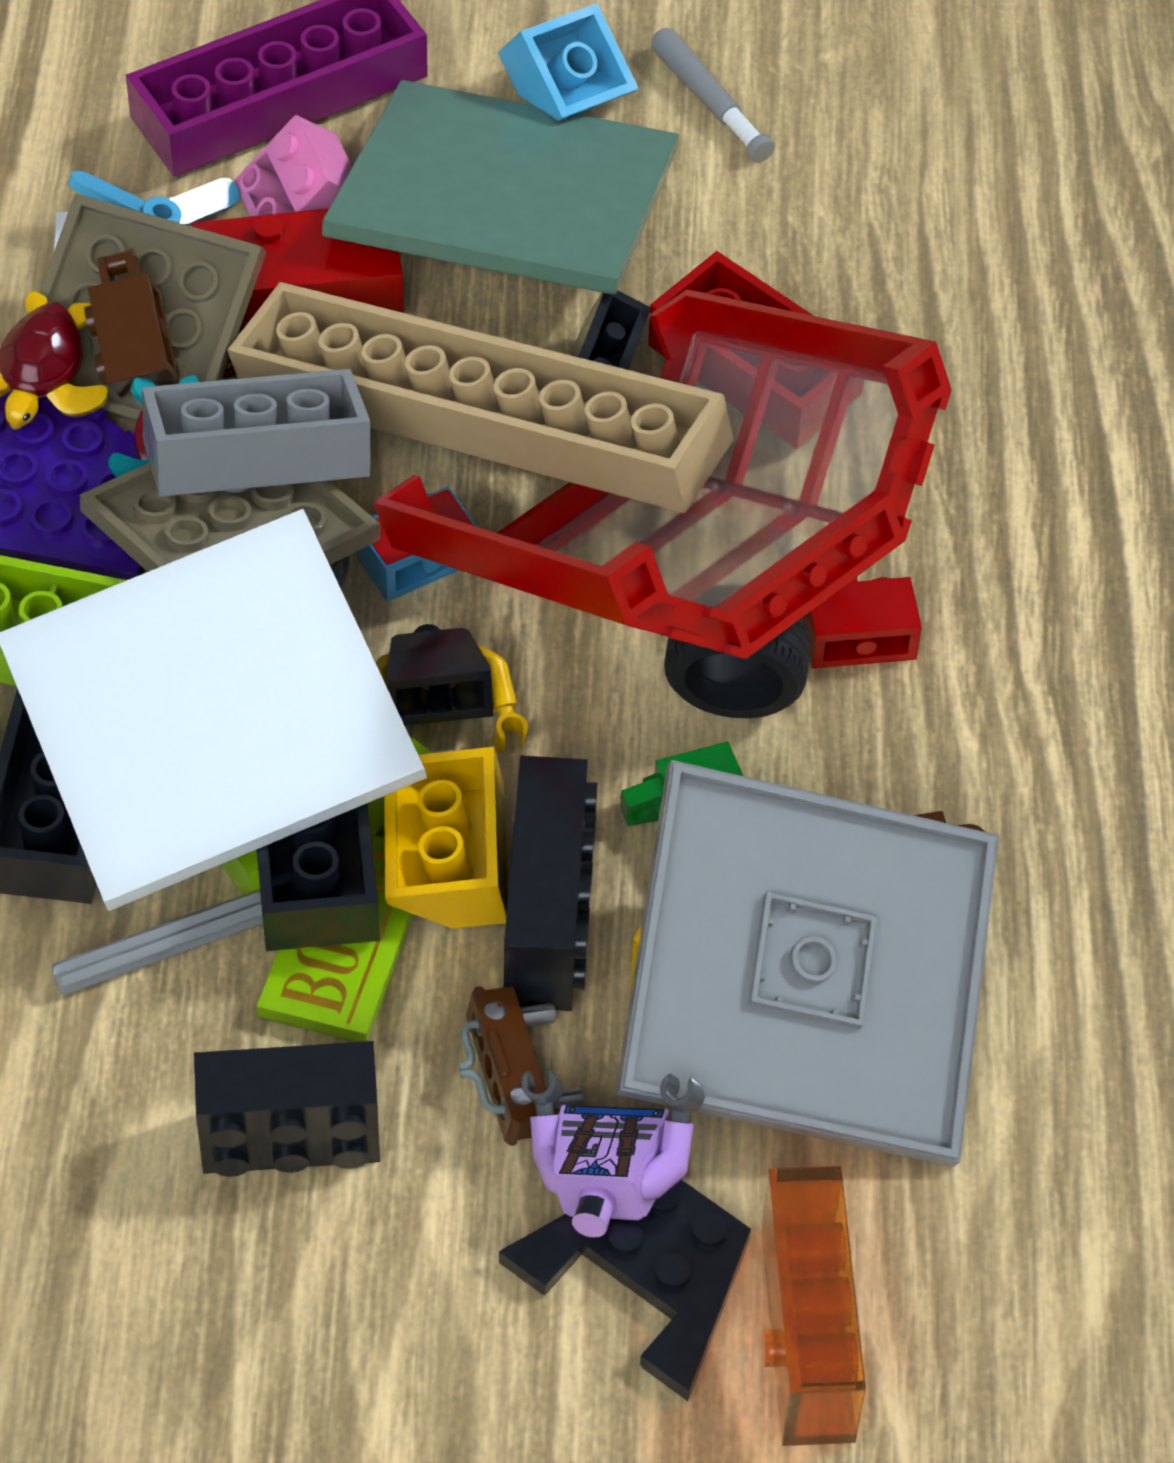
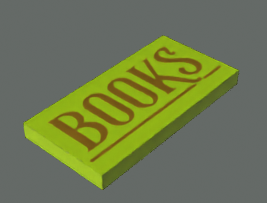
M371 835L378 898L380 941L278 950L256 1006L257 1017L354 1042L369 1040L414 914L392 907L386 903L385 838Z

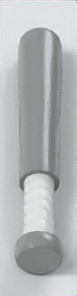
M663 28L656 32L651 41L653 50L707 106L723 125H728L735 132L736 136L744 142L749 158L758 163L770 157L775 149L774 141L770 136L760 134L748 119L745 118L741 113V107L720 85L683 39L671 28Z

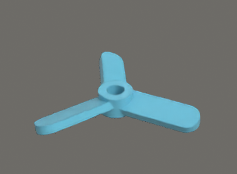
M73 171L68 180L70 188L84 196L185 225H190L192 222L200 221L233 207L240 198L239 188L232 180L227 178L215 180L170 199L152 197L146 201L83 171Z

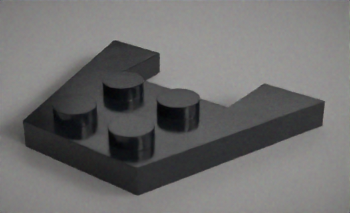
M681 1179L665 1194L654 1201L646 1217L640 1220L610 1219L606 1233L600 1237L593 1238L580 1234L572 1225L573 1217L564 1214L499 1251V1263L542 1295H546L578 1258L583 1255L671 1319L669 1324L642 1353L640 1365L645 1371L688 1401L749 1244L751 1228Z

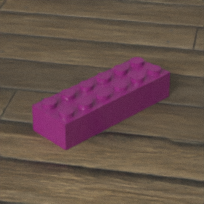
M319 0L126 74L130 117L172 176L175 177L275 137L295 115L314 122L395 90L401 80L415 82L428 77L427 34L400 0Z

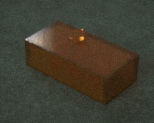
M841 1166L768 1169L761 1232L771 1330H762V1357L764 1367H774L781 1443L782 1446L855 1443L866 1385Z

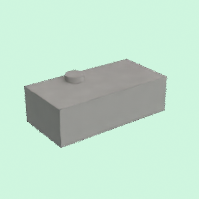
M351 369L142 387L144 445L159 497L214 491L239 493L248 488L370 477V419Z

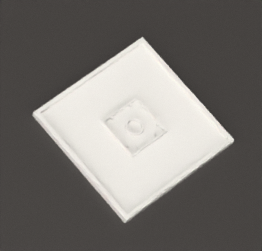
M304 509L0 632V646L108 911L427 778L425 768Z

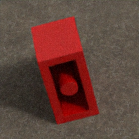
M856 577L802 617L809 630L811 639L810 662L812 669L917 660L922 625L911 577H880L867 581H858Z

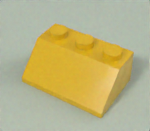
M494 746L418 755L425 768L427 778L384 796L385 900L387 905L452 929L506 923L508 889L504 782Z

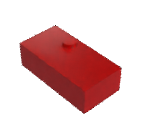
M329 208L192 222V227L262 246L266 251L239 333H241L279 282L404 313L403 272L399 252L322 236L323 219Z

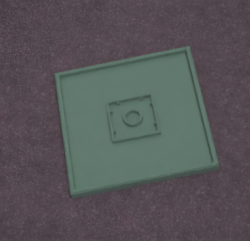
M401 80L326 213L322 224V236L616 295L676 153L679 134L580 114L558 121L534 105Z

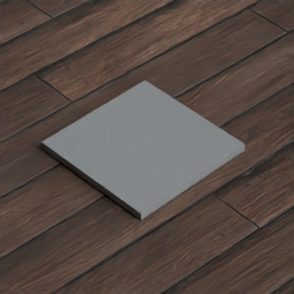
M671 760L666 768L615 1095L670 1106L662 1099L660 1094L662 1080L668 1074H673L679 1078L680 1089L677 1095V1100L686 1095L688 1080L691 1077L702 1086L705 1093L702 1106L695 1112L955 1167L960 1163L999 835Z

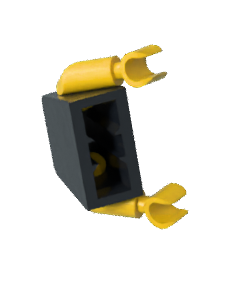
M425 624L416 628L413 633L397 634L391 638L389 654L382 655L375 663L404 726L493 717V712H497L499 718L493 735V744L496 749L504 752L506 745L505 731L517 734L521 748L524 747L528 733V723L522 715L515 713L513 707L517 706V700L508 665L503 657L482 645H477L469 630L464 628L440 630L433 624Z

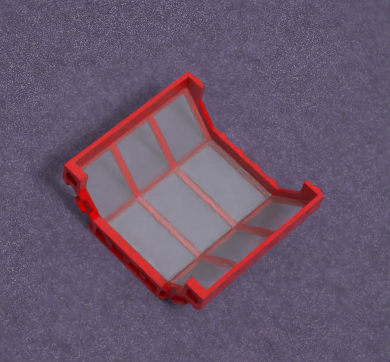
M687 289L649 315L665 357L660 378L724 394L734 440L686 513L569 482L495 533L435 514L421 478L417 475H412L373 502L390 545L394 549L626 626L747 659L906 541L912 521L905 518L914 485H923L935 444L928 442L937 410H946L952 389L936 341Z

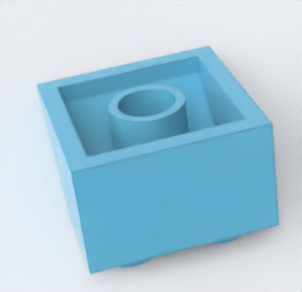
M597 3L522 30L498 52L518 95L558 121L626 96L639 89Z

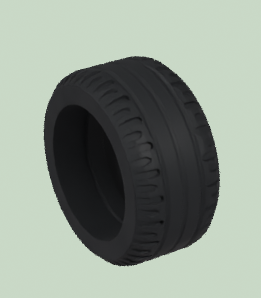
M738 590L715 591L701 601L700 604L716 607ZM801 618L747 659L668 637L664 660L667 681L673 690L686 702L711 714L730 718H758L777 713L793 704L805 688L811 649L809 630Z

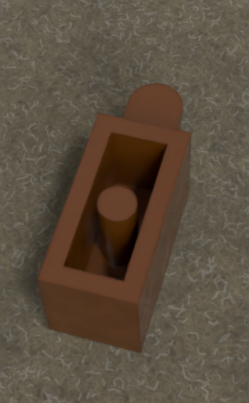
M134 249L98 258V268L102 284L88 287L91 305L85 307L84 311L91 335L93 337L98 336L101 353L96 354L94 360L101 383L103 385L108 384L121 398L133 395L131 383L136 377L148 379L156 386L178 383L179 376L160 287L147 272L142 273L139 259ZM128 272L129 277L115 280V275Z

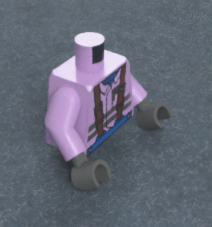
M548 1069L550 1080L548 1089L544 1093L535 1094L534 1077L529 1071H526L521 1081L522 1091L536 1107V1116L530 1117L533 1159L545 1187L551 1193L558 1195L563 1212L573 1217L572 1225L580 1234L593 1238L600 1237L606 1233L610 1219L640 1220L646 1217L654 1201L685 1176L688 1170L694 1124L688 1122L689 1114L697 1111L705 1099L702 1086L693 1078H689L686 1095L677 1100L680 1089L679 1078L673 1074H668L662 1080L660 1094L662 1099L672 1107L671 1114L669 1109L562 1105L559 1115H554L553 1105L559 1101L563 1092L561 1081Z

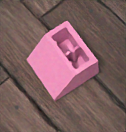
M295 115L234 180V183L239 188L240 196L250 216L327 209L333 203L352 169V165L335 133Z

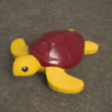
M31 291L27 295L25 307L28 314L9 331L0 348V397L13 390L8 395L4 412L8 424L14 430L22 428L35 417L39 407L38 399L46 396L63 415L70 417H80L93 413L103 407L108 400L109 393L106 386L77 387L69 383L81 368L83 345L78 330L87 325L84 309L90 306V303H75L66 310L58 302L48 303L47 298L37 291Z

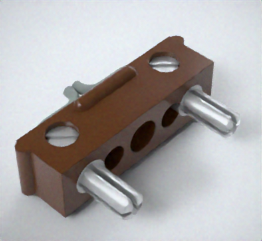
M477 986L472 992L466 1018L468 1022L461 1030V1039L467 1059L462 1063H458L461 1078H470L475 1082L483 1107L497 1115L504 1141L508 1145L514 1146L520 1139L532 1138L530 1117L536 1116L535 1104L522 1091L521 1081L525 1072L529 1071L534 1077L535 1094H541L547 1090L527 1027L554 1023L556 1011L552 1003L520 1007L514 986L484 990L483 987ZM470 1031L493 1103L489 1100L481 1075L469 1069L476 1060L469 1035ZM579 1087L563 1089L561 1098L553 1105V1112L560 1111L562 1105L583 1106L584 1097L582 1090Z

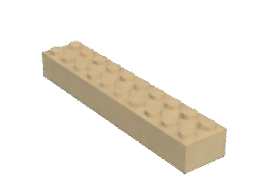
M279 282L227 349L237 379L351 369L370 419V428L682 513H686L734 440L724 394Z

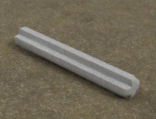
M252 891L58 961L52 965L55 983L62 994H69L262 924L260 891Z

